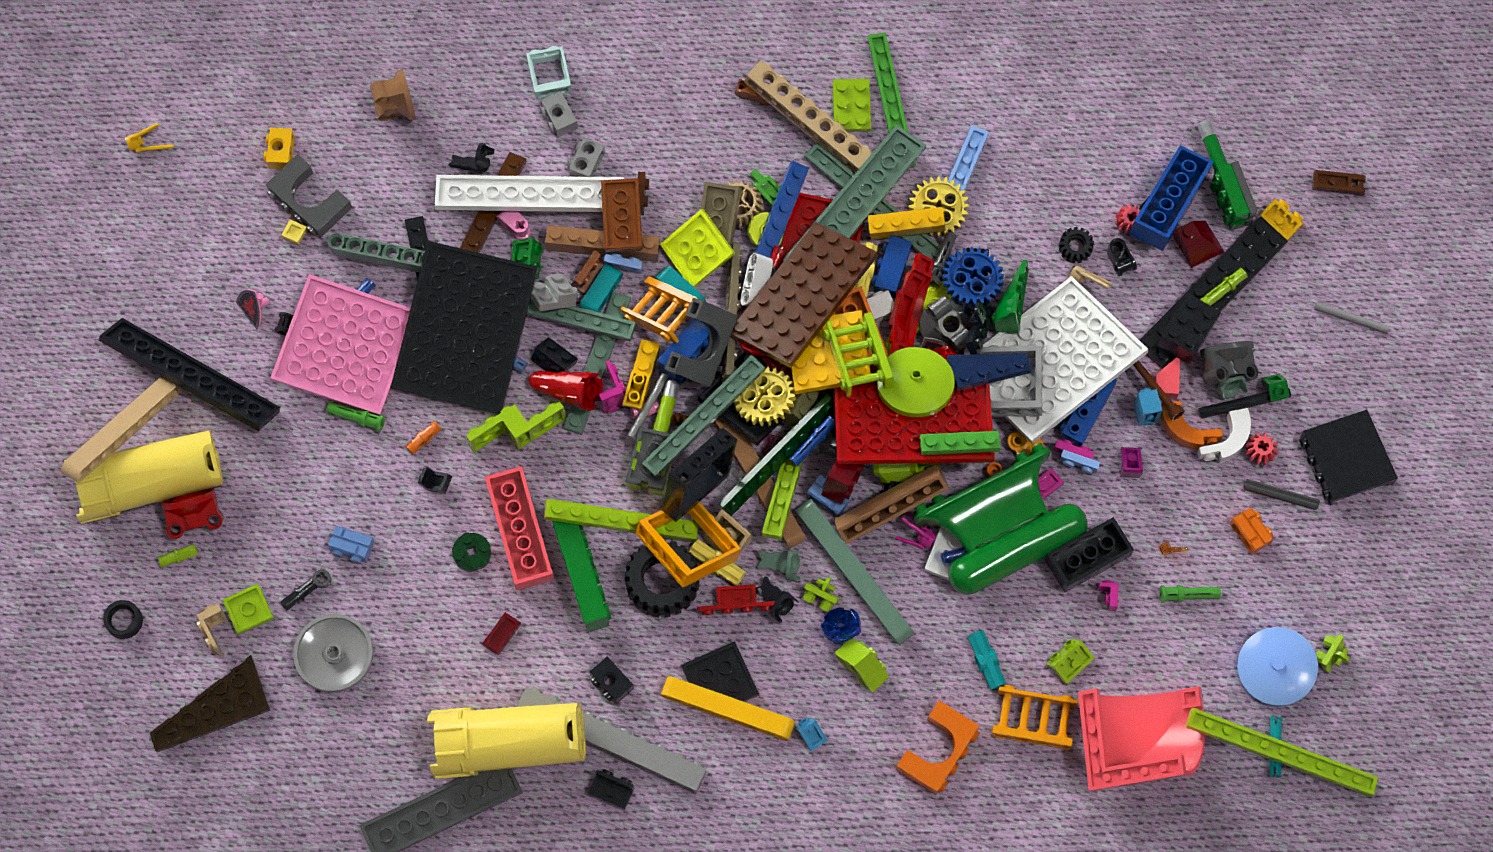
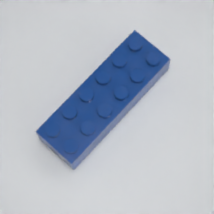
M1180 145L1136 217L1129 235L1163 251L1208 176L1214 161Z

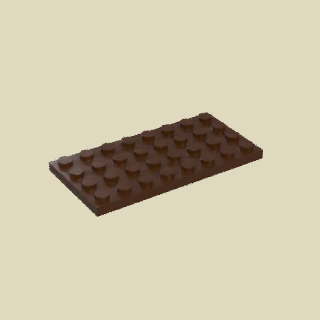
M815 222L736 321L730 337L791 368L878 257L877 251Z

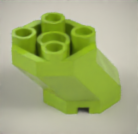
M940 463L873 464V473L876 477L881 478L880 481L882 483H890V481L904 482L935 464L939 466L940 470L941 466Z

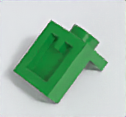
M1280 373L1261 378L1263 386L1269 390V397L1272 402L1289 398L1287 379Z

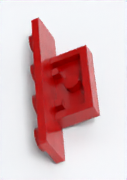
M756 584L716 587L717 605L699 606L697 611L702 612V615H714V611H721L722 614H731L733 610L741 609L742 613L753 612V608H760L761 611H770L776 602H757Z

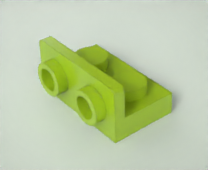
M1070 639L1065 642L1059 652L1050 656L1046 665L1056 672L1063 683L1068 684L1095 657L1082 640Z

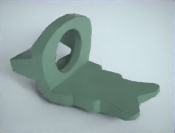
M1244 376L1228 378L1226 382L1214 386L1216 392L1223 400L1235 397L1240 388L1244 393L1248 392Z
M759 550L762 560L757 568H771L786 574V580H800L801 577L794 575V573L798 571L800 566L798 554H803V552L789 550L769 553Z

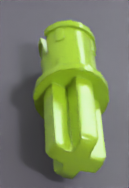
M194 544L179 550L176 548L173 552L158 556L160 566L164 568L176 562L182 563V560L198 555V550Z

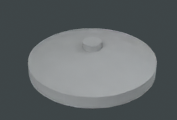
M327 614L309 622L299 633L293 652L294 663L302 679L317 690L332 693L345 691L357 685L368 673L374 654L372 640L364 626L354 618L342 614Z

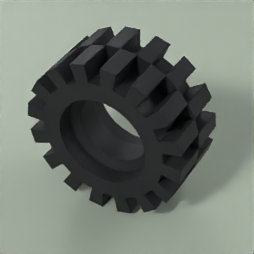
M1074 227V230L1069 228L1068 232L1065 231L1060 239L1059 252H1062L1061 256L1063 258L1066 257L1068 262L1072 260V263L1076 261L1082 263V260L1086 261L1091 256L1093 250V236H1089L1088 230L1084 232L1082 227L1080 230H1078V227ZM1077 239L1083 243L1084 247L1080 251H1074L1070 248L1069 243Z

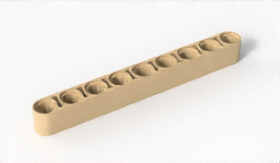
M161 376L72 454L62 465L61 473L78 483L81 482L170 403L182 388Z

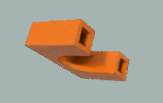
M940 700L931 711L927 721L950 736L953 742L952 755L941 763H930L907 749L896 766L897 771L935 795L939 791L943 793L949 783L946 779L949 775L953 776L959 767L957 762L960 758L964 760L970 750L967 746L970 742L974 743L980 734L978 732V724Z

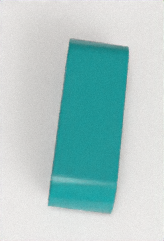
M605 264L582 299L579 308L600 313L620 283L623 272Z
M666 266L654 277L665 284L706 302L705 297L670 266Z

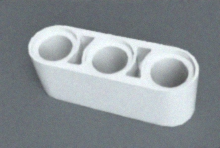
M753 253L750 256L740 298L741 305L748 307L770 280L773 260L757 253Z

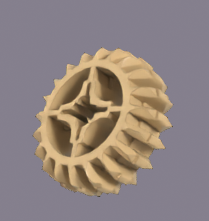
M735 179L734 184L727 181L726 185L742 188L741 205H739L738 214H743L737 215L736 225L740 229L742 224L748 227L749 221L763 210L761 206L763 204L761 193L757 192L756 186L751 188L750 182L744 185V180H741V183H737ZM746 196H748L752 200V207L749 206V203L745 201Z

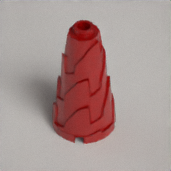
M538 371L529 377V384L535 391L586 411L594 410L598 406L594 405L595 401H600L599 394L603 392L602 378H597L599 374L593 372Z

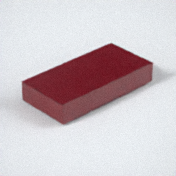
M505 612L482 643L483 646L499 656L520 627L521 622Z

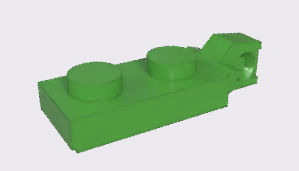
M755 169L750 173V178L754 181L753 186H756L757 192L761 193L762 198L772 208L780 187L770 176L766 174L762 176Z

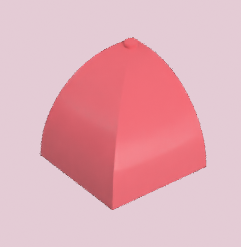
M1197 686L1175 692L1138 696L1100 695V690L1097 688L1078 692L1089 791L1191 775L1198 769L1204 752L1205 735L1185 727L1191 708L1204 711L1201 687Z

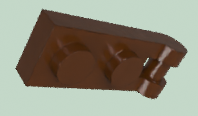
M1314 170L1312 190L1363 196L1365 195L1363 184L1366 182V176ZM1355 182L1356 186H1351V183Z

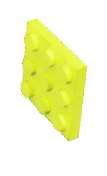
M700 209L660 244L683 278L694 287H697L736 254L704 209Z

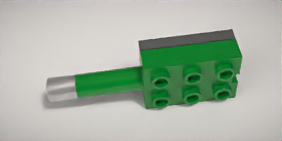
M1204 120L1198 124V129L1209 158L1214 161L1212 166L1215 173L1210 182V187L1213 193L1216 192L1218 208L1222 209L1224 213L1223 221L1226 226H1229L1230 231L1252 225L1253 217L1256 216L1258 210L1239 161L1227 163L1211 121Z

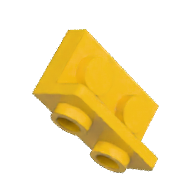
M1275 198L1260 216L1283 237L1289 240L1300 227L1305 225L1302 222L1304 218L1296 211L1292 213L1288 209L1290 205L1283 199L1279 201Z

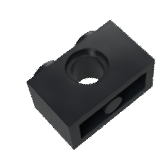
M607 656L589 671L592 677L589 680L596 688L600 686L605 691L603 695L609 702L614 701L618 704L634 689L633 683ZM608 678L616 680L615 684L611 686L606 685L605 681Z

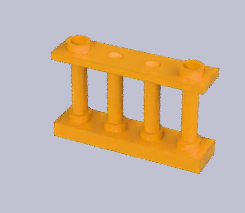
M648 276L644 281L648 286V292L632 310L621 307L620 310L625 315L624 319L636 322L637 325L660 335L667 342L670 340L678 343L679 340L675 336L674 331L687 318L686 313L691 300L696 297ZM654 296H660L644 316L639 314ZM665 302H672L656 322L651 320ZM678 307H684L668 328L663 326Z
M1011 685L999 686L997 695H1003L1000 723L993 725L991 737L1065 750L1071 749L1073 739L1068 738L1066 734L1070 707L1076 708L1078 700L1069 695L1058 697L1017 690ZM1011 697L1023 699L1020 724L1017 729L1009 728V725H1007ZM1031 700L1043 702L1040 725L1037 732L1029 731L1027 728ZM1051 704L1062 706L1059 733L1056 736L1049 735V732H1047Z

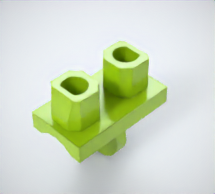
M827 577L825 581L818 578L816 584L822 586V588L810 582L806 583L804 587L806 591L803 600L813 604L818 595L823 598L820 608L827 612L832 609L834 604L839 602L840 597L826 591L828 589L834 592L836 588L830 584L832 580L830 577Z
M1338 634L1337 637L1331 635L1325 637L1323 646L1329 648V651L1327 653L1320 650L1316 652L1318 664L1322 666L1323 671L1329 673L1333 665L1340 667L1341 663H1349L1350 658L1347 656L1349 650L1344 648L1346 645L1343 641L1344 636Z

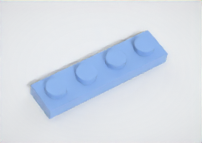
M971 126L948 179V183L955 180L954 186L961 185L959 191L966 189L989 134L988 131L975 126Z

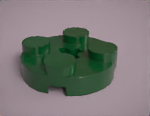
M464 533L455 541L452 548V556L455 563L460 569L467 572H474L484 568L489 563L492 555L489 542L478 533ZM475 548L477 554L469 557L467 550Z

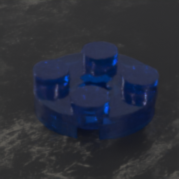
M839 607L829 611L824 616L825 620L821 624L824 636L836 645L842 644L861 633L860 617L851 608L850 610H844V607Z

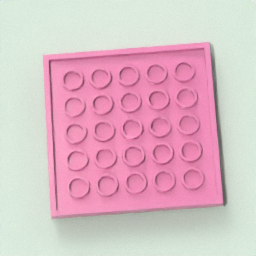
M309 274L270 380L362 411L367 410L371 414L380 416L391 387L411 308Z

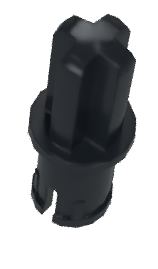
M310 578L299 588H294V591L280 603L285 610H289L301 600L304 601V598L318 587L315 583L313 584V580Z

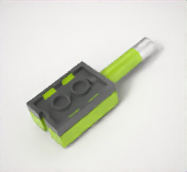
M667 380L665 383L653 430L644 427L639 428L625 479L626 487L641 491L642 487L648 488L649 493L664 496L672 463L656 478L643 466L642 462L671 435L668 433L680 388V384L677 381Z

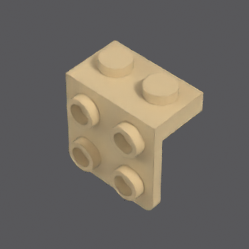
M212 604L204 608L203 612L197 614L199 621L196 623L204 636H208L205 641L210 650H212L213 654L217 653L221 657L224 654L211 628L228 620L219 604Z

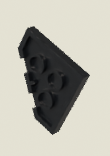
M735 641L681 665L689 683L743 702L759 696L756 685Z

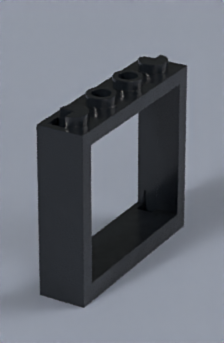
M722 427L669 473L662 511L675 522L681 519L729 477L737 439L725 428ZM685 477L687 480L683 482L680 479Z

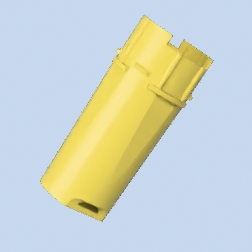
M208 430L112 453L81 482L75 481L82 507L79 508L80 514H76L78 521L83 524L121 515V511L223 485L220 459L211 431Z
M580 703L474 710L473 707L431 711L427 718V723L435 722L434 745L437 764H430V769L435 779L477 776L478 772L580 762L584 761L586 757L584 714Z

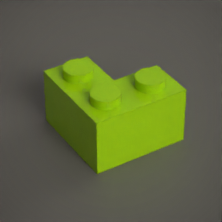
M850 638L834 653L843 667L854 673L860 684L872 693L889 678L885 671L887 667L876 658L878 656L876 651L871 647L867 648L860 640L857 642Z

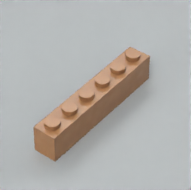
M547 225L545 245L547 251L591 255L595 250L601 254L600 256L604 257L605 254L611 255V253H616L626 259L634 257L643 261L658 262L660 236L642 235L643 250L605 252L604 231Z
M935 464L835 518L837 531L845 543L848 544L948 490L947 480L939 466Z

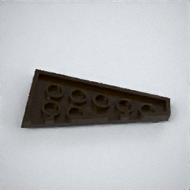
M252 655L246 658V661L238 667L233 668L225 677L219 679L195 697V700L190 704L182 707L173 717L168 718L150 732L153 746L157 753L271 711Z

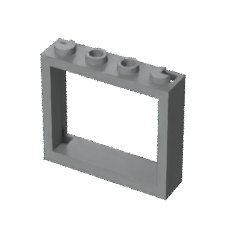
M1030 344L1027 346L1009 345L999 347L991 345L983 347L980 354L1026 353L1028 358H1036V400L991 401L992 417L1042 416V346ZM967 347L964 348V355H970Z

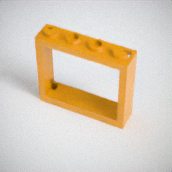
M700 502L686 514L689 513L724 554L692 570L689 569L655 530L673 521L665 512L661 510L640 520L635 532L682 588L737 561L741 551L737 542L730 537L727 531Z

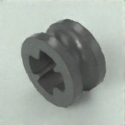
M324 569L316 571L313 575V581L318 588H327L332 582L329 572ZM321 575H325L327 581H323L324 583H320L318 577H321Z

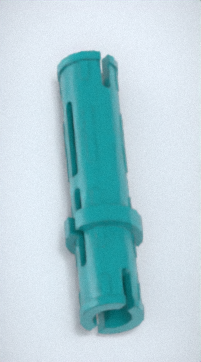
M1275 716L1269 718L1270 736L1282 741L1283 718L1277 716V724L1275 725ZM1269 759L1268 776L1274 778V770L1276 769V778L1281 777V763Z

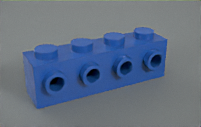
M1114 379L1068 415L1070 416L1069 421H1064L1059 430L1062 432L1061 439L1069 440L1073 443L1072 445L1077 447L1083 446L1111 395L1117 379Z

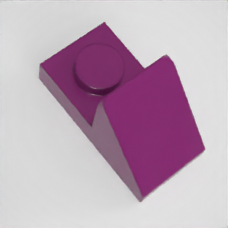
M1121 447L1122 465L1120 477L1140 478L1143 474L1141 448Z

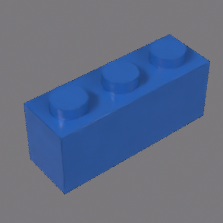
M890 236L889 242L885 241L882 250L885 254L883 258L879 259L877 269L880 270L878 275L874 274L871 284L874 286V293L889 291L891 297L896 298L911 251V241Z

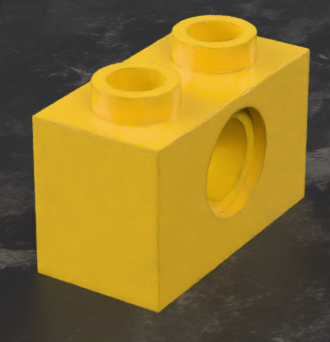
M270 128L269 134L266 135V145H268V148L264 152V162L267 163L269 169H282L292 160L295 139L292 129ZM277 147H283L281 150L275 151Z

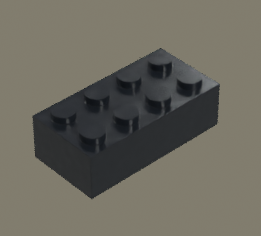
M1113 517L1047 553L1045 562L1066 593L1129 558L1134 548Z

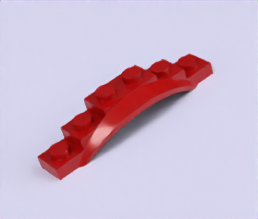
M921 253L915 254L912 269L910 272H906L902 290H898L888 324V326L892 327L888 340L891 343L889 355L914 345L935 261Z

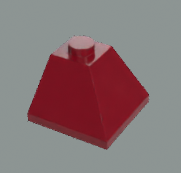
M1206 220L1187 223L1177 228L1173 238L1191 268L1224 253L1222 246Z

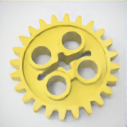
M940 176L937 177V181L930 177V183L923 180L924 186L917 185L919 191H912L915 198L909 199L914 203L909 205V209L936 208L933 205L938 206L939 203H942L944 214H949L951 219L945 222L946 231L941 232L945 234L948 230H951V232L955 233L954 227L956 226L960 229L961 225L959 222L965 223L966 220L963 216L969 215L964 210L969 208V204L964 203L969 199L968 197H962L966 191H959L961 185L954 186L955 180L948 183L947 177H945L944 181H941ZM932 191L938 194L933 200L927 197L928 193ZM948 196L956 198L953 204L946 203L945 199ZM923 202H928L933 205H924ZM945 208H949V209H952V208H953V209H955V211L952 212V211H950V210H948V209H945ZM937 232L938 237L941 236V232Z
M767 367L734 401L737 412H739L741 418L745 417L746 422L752 419L753 425L758 421L761 426H763L764 422H767L770 426L772 420L778 423V417L785 419L784 413H791L788 407H794L792 401H795L796 397L794 395L793 381H790L789 375L785 376L783 371L778 373L777 368H774L771 372L769 367Z

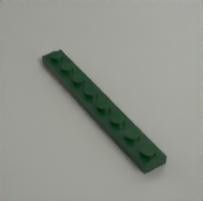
M826 394L719 502V505L726 513L732 516L814 433V429L818 428L828 416L834 414L835 402L829 395Z

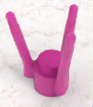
M907 511L906 514L914 520L912 513ZM902 517L901 520L919 533L917 540L920 542L896 536V540L917 546L922 550L924 547L929 549L937 537L933 534L934 532L925 525L919 528Z

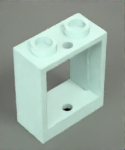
M552 46L545 50H533L530 53H526L536 100L547 98L560 91L563 95L572 93L562 46ZM560 59L564 80L538 85L533 64Z

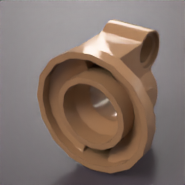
M403 69L397 70L392 79L376 81L370 85L379 121H386L399 116H404L410 121L416 120Z

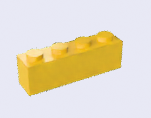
M943 207L868 216L871 240L890 238V236L898 237L946 231Z

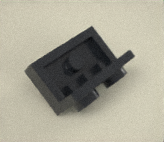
M548 337L535 347L531 361L544 371L567 372L577 363L578 358Z
M606 769L602 771L597 770L588 795L625 810L635 789L634 785L631 784L632 781L625 777L616 778L613 776L614 773Z

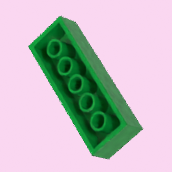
M552 521L586 632L589 633L608 627V620L612 619L608 603H603L606 601L602 585L598 586L600 583L596 567L592 568L594 566L593 556L590 549L586 550L589 546L585 531H580L583 530L582 525Z

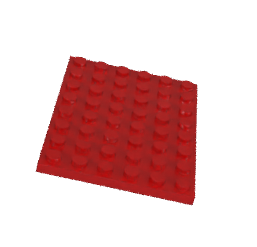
M870 365L871 374L877 373V365ZM877 381L852 386L851 396L847 397L845 390H842L841 387L834 388L837 465L994 462L995 460L994 452L921 455L920 434L993 431L989 383L960 391L957 390L954 384V392L948 404L937 413L926 417H907L891 410L879 396Z

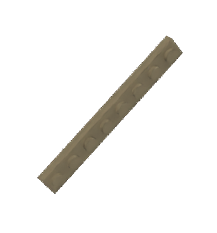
M733 242L732 249L736 254L728 262L725 310L737 315L740 307L738 295L741 290V283H738L742 273V267H739V262L742 260L743 251H740V243ZM732 337L729 338L728 345L723 353L721 383L737 370V367L734 366V361L737 359L738 350L735 349V344L738 341Z

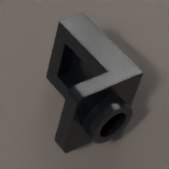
M424 466L419 476L418 484L428 491L446 494L452 476L449 473L433 471L431 468Z

